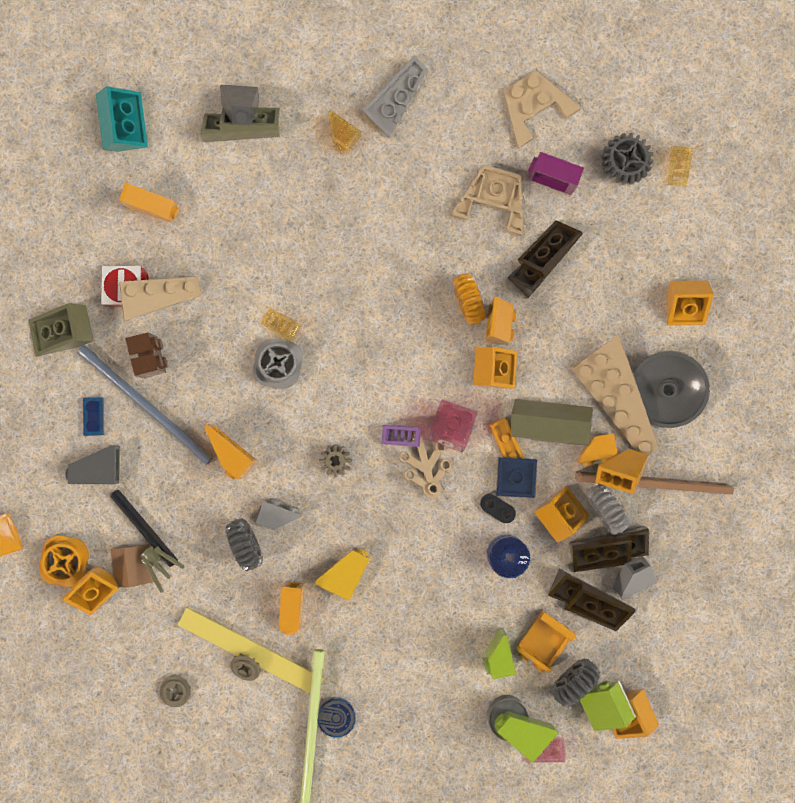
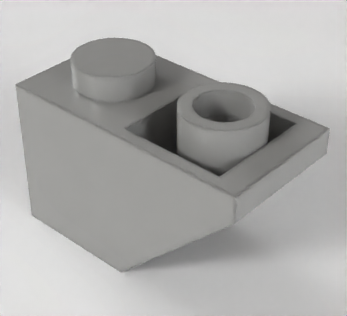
M270 498L269 501L265 500L263 502L256 523L274 530L300 518L302 513L298 512L299 508L291 505L284 509V506L280 505V501Z
M640 556L625 563L613 587L623 600L657 582L651 565L643 556Z

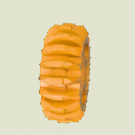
M463 273L454 277L453 287L466 323L475 325L484 321L486 317L485 308L473 276L470 273Z

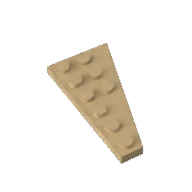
M618 333L572 368V370L633 448L649 456L658 450L659 446Z

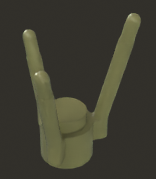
M150 546L141 554V562L146 566L160 593H163L164 590L151 566L155 565L167 579H170V575L159 563L161 560L160 555L181 569L184 568V565L164 553L158 546L156 548Z

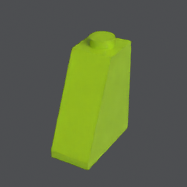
M510 711L500 714L494 725L497 733L531 763L539 757L559 733L550 723Z

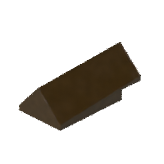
M556 220L517 259L521 265L512 272L508 279L529 298L583 235L582 231Z
M640 526L624 530L616 535L609 533L570 542L573 572L622 566L630 562L631 557L649 555V528Z
M559 568L548 593V596L565 602V610L614 631H617L636 611L629 604Z

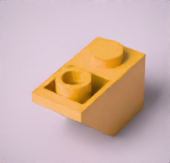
M614 433L591 437L590 446L585 445L576 458L577 463L588 466L593 465L595 460L601 459V463L617 456Z

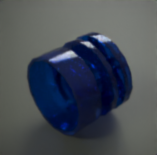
M510 534L499 535L488 545L486 551L487 561L493 571L499 576L507 579L516 578L528 569L530 552L527 546L516 536ZM506 553L513 554L511 561L505 560L507 558Z

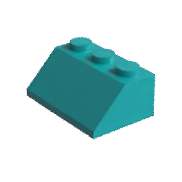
M109 86L96 94L103 150L120 152L148 148L141 92Z

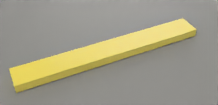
M189 607L185 609L178 626L236 656L240 653L244 656L248 654L250 658H255V662L260 663V668L310 693L311 670Z

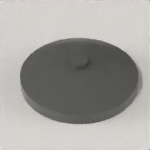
M678 351L654 353L645 358L633 372L650 424L663 428L684 426L695 420L707 405L710 394L707 374L699 362L685 353Z

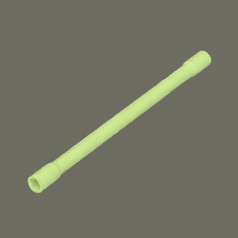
M323 649L313 650V670L300 803H310L321 678L325 650Z

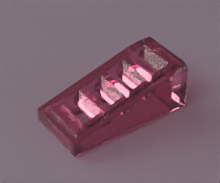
M564 738L553 739L543 751V756L539 755L533 763L565 762ZM547 747H551V755L547 754ZM555 747H559V754L557 755L555 754Z

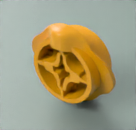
M62 535L49 538L43 545L39 562L41 578L51 585L73 587L86 574V566L89 559L88 547L78 538ZM59 547L69 548L72 550V552L67 553ZM51 552L53 553L52 556L54 558V564L52 566L50 565L49 561ZM76 556L78 558L77 571L74 570L75 566L73 564V559ZM66 559L67 562L62 564L61 560ZM62 570L65 574L68 573V575H61L55 571Z

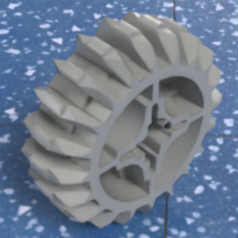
M602 484L595 485L587 492L589 503L602 524L611 534L616 535L629 527V520L624 510L606 486Z

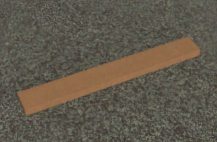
M577 471L575 479L578 482L595 483L597 473ZM643 476L637 486L731 495L734 493V488L727 483Z

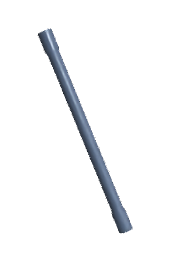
M86 345L78 349L77 354L94 366L190 449L205 465L214 458L212 454L197 444L101 361Z

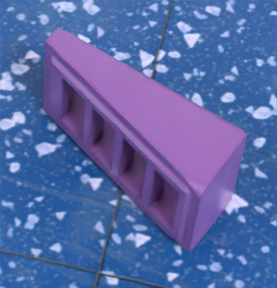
M383 425L382 444L420 447L421 427ZM391 430H394V438H393V441H390V440H391ZM398 430H401L400 441H397ZM405 430L408 431L407 442H404ZM412 431H416L415 443L411 442Z

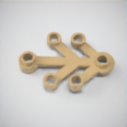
M421 427L420 447H417L420 461L413 458L409 451H401L398 458L401 462H406L424 473L425 480L416 476V472L412 469L406 470L403 477L406 481H412L422 487L424 495L433 499L441 494L442 487L440 482L445 472L451 469L452 464L447 459L441 460L439 462V469L433 478L432 469L441 452H444L447 446L443 445V449L439 450V441L436 442L434 450L428 459L423 442L425 432ZM412 431V441H415V431ZM403 453H406L408 456L406 460L402 458ZM443 462L448 463L447 469L443 468ZM408 472H411L413 475L411 479L407 477ZM432 485L435 487L434 492L430 491Z

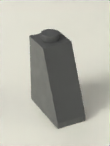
M220 84L221 104L232 124L252 125L259 107L258 87Z
M120 445L109 446L68 464L65 472L68 484H119Z

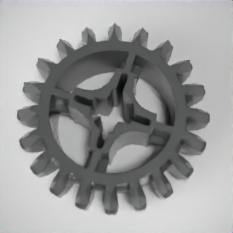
M622 133L620 137L615 136L613 140H609L608 146L604 147L603 151L605 153L601 156L604 161L601 164L602 166H608L604 173L610 171L609 179L615 176V183H618L620 179H622V185H625L627 180L630 185L634 181L640 182L642 180L641 177L645 178L647 172L652 169L650 165H652L654 160L650 157L653 156V152H648L651 145L645 146L646 139L640 141V135L633 138V133H630L628 137L625 133ZM624 145L630 146L628 150L616 149ZM636 150L639 152L641 158H639L636 155ZM630 153L629 162L625 165L626 156ZM613 157H615V160L619 162V168L616 166ZM628 167L639 168L635 172H625Z
M241 518L226 525V537L239 566L245 571L254 570L263 563L262 552L258 540L247 521Z
M589 659L578 660L554 682L551 693L562 706L574 705L575 702H579L580 699L584 698L594 688V685L597 684L600 678V671Z

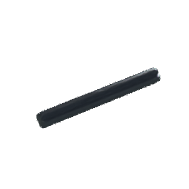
M115 490L111 493L110 498L148 543L154 548L158 546L164 553L178 561L176 556L121 491ZM160 555L169 567L175 565Z

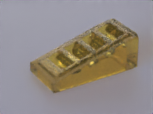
M671 146L667 185L687 187L693 148ZM677 153L685 154V158L677 157ZM676 161H683L684 165H677ZM675 168H677V169H684V172H683V173L674 172V171H675ZM673 177H683V182H675L680 180H673Z
M271 307L260 323L293 343L303 327L298 322ZM272 314H275L276 316L273 319L272 323L268 324L267 322L269 321ZM279 317L282 318L278 327L275 328L274 325L276 324ZM285 321H287L288 324H287V326L285 327L284 331L282 332V331H281V328H282L283 324L285 323ZM291 325H294L292 332L290 333V335H288L287 332L289 328L291 327Z

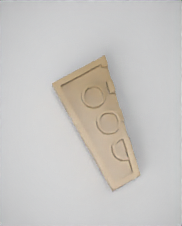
M198 277L119 282L124 321L201 296Z

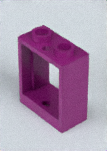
M540 152L538 157L533 158L527 173L531 174L529 180L572 195L579 184L584 167Z

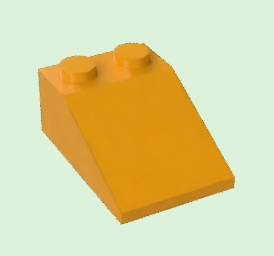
M494 297L489 304L485 342L508 345L514 338V329H511L512 322H515L516 310H513V304L499 297Z
M206 424L204 428L222 468L226 470L225 474L232 480L243 479L258 460L215 425Z

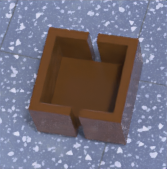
M149 332L125 338L129 355L138 354L139 356L130 359L134 376L145 379L167 373L168 362L166 357H162L163 343L160 338L158 339L156 335Z

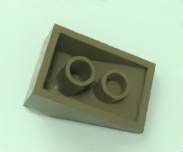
M68 303L28 320L35 355L38 357L77 348L93 342L86 305Z

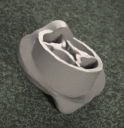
M274 338L263 341L257 348L253 365V374L256 381L261 385L279 389L293 386L299 378L303 360L300 347L291 341ZM280 349L288 352V354L279 356L272 350ZM268 354L271 361L266 365L265 369H262L263 358ZM293 358L294 365L288 374L285 365ZM274 361L281 362V367L274 366ZM272 372H278L283 377L273 378L268 376L267 374H271Z

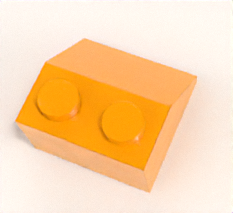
M709 281L669 282L667 291V325H706L714 295Z
M476 347L473 385L515 389L518 351L498 347Z
M567 485L534 511L557 543L574 535L590 516Z
M96 567L81 578L61 599L91 616L119 587L110 572L101 567Z
M644 689L629 690L625 694L636 717L626 728L612 729L616 739L648 737L659 726Z

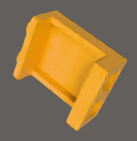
M541 610L516 646V649L519 651L518 655L525 661L530 659L535 663L533 666L542 673L547 671L550 674L553 663L569 640L573 642L577 635L547 612Z

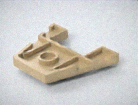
M537 71L532 72L503 91L518 149L533 140L532 135L523 122L556 103L565 119L581 109L578 104Z
M484 165L452 211L451 216L468 220L472 203L476 202L510 212L506 232L522 236L524 227L521 175Z

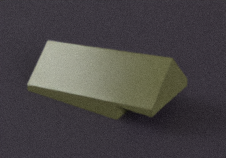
M258 107L252 125L232 124L224 108H222L221 114L204 113L201 136L204 142L280 137V108Z
M515 399L511 413V437L590 446L593 407Z

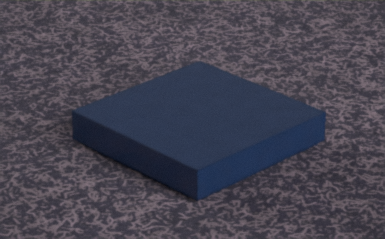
M498 457L496 496L535 498L537 459Z

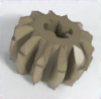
M334 444V451H332L330 446L326 447L329 454L321 452V455L326 457V459H319L320 463L326 462V465L322 466L321 469L324 470L328 467L327 475H330L332 470H334V477L338 476V470L341 475H345V471L342 468L350 470V466L345 464L346 462H352V459L345 458L350 455V452L348 451L343 454L344 446L338 451L337 444ZM336 455L339 456V461L341 462L339 466L338 464L336 466L332 465V456L334 458Z

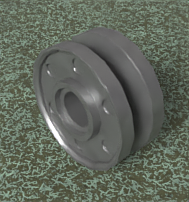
M502 695L495 698L487 710V720L491 731L502 740L505 739L497 733L494 727L495 721L500 714L510 711L529 717L524 704L512 695Z

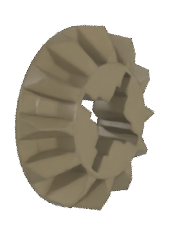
M240 653L238 656H234L230 664L232 672L240 679L246 681L257 679L261 672L259 668L260 663L255 662V658H250L248 654L244 656Z
M170 676L160 686L161 700L170 707H180L188 701L191 695V686H189L187 679L181 676ZM178 684L177 687L181 694L178 693L173 699L174 695L170 689H173Z

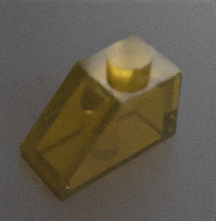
M329 110L328 118L333 147L341 154L343 152L349 154L361 138V131L332 110Z

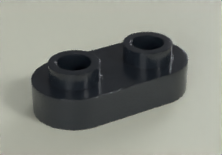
M486 494L481 498L480 507L482 510L500 522L511 523L515 519V509L497 496ZM488 500L493 501L492 507L487 506ZM505 510L510 512L508 517L503 516Z

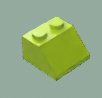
M499 628L485 651L486 657L483 658L487 674H491L493 680L516 675L507 634L503 628Z

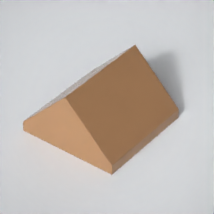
M149 544L111 549L113 573L118 587L129 588L154 582L146 566L141 562V554L149 548Z

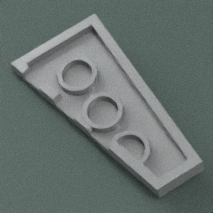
M415 56L362 110L388 138L391 136L428 70Z

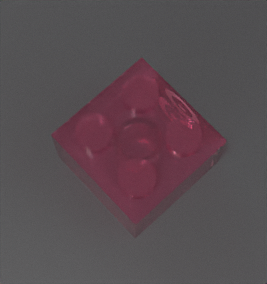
M441 399L427 440L463 453L478 412Z

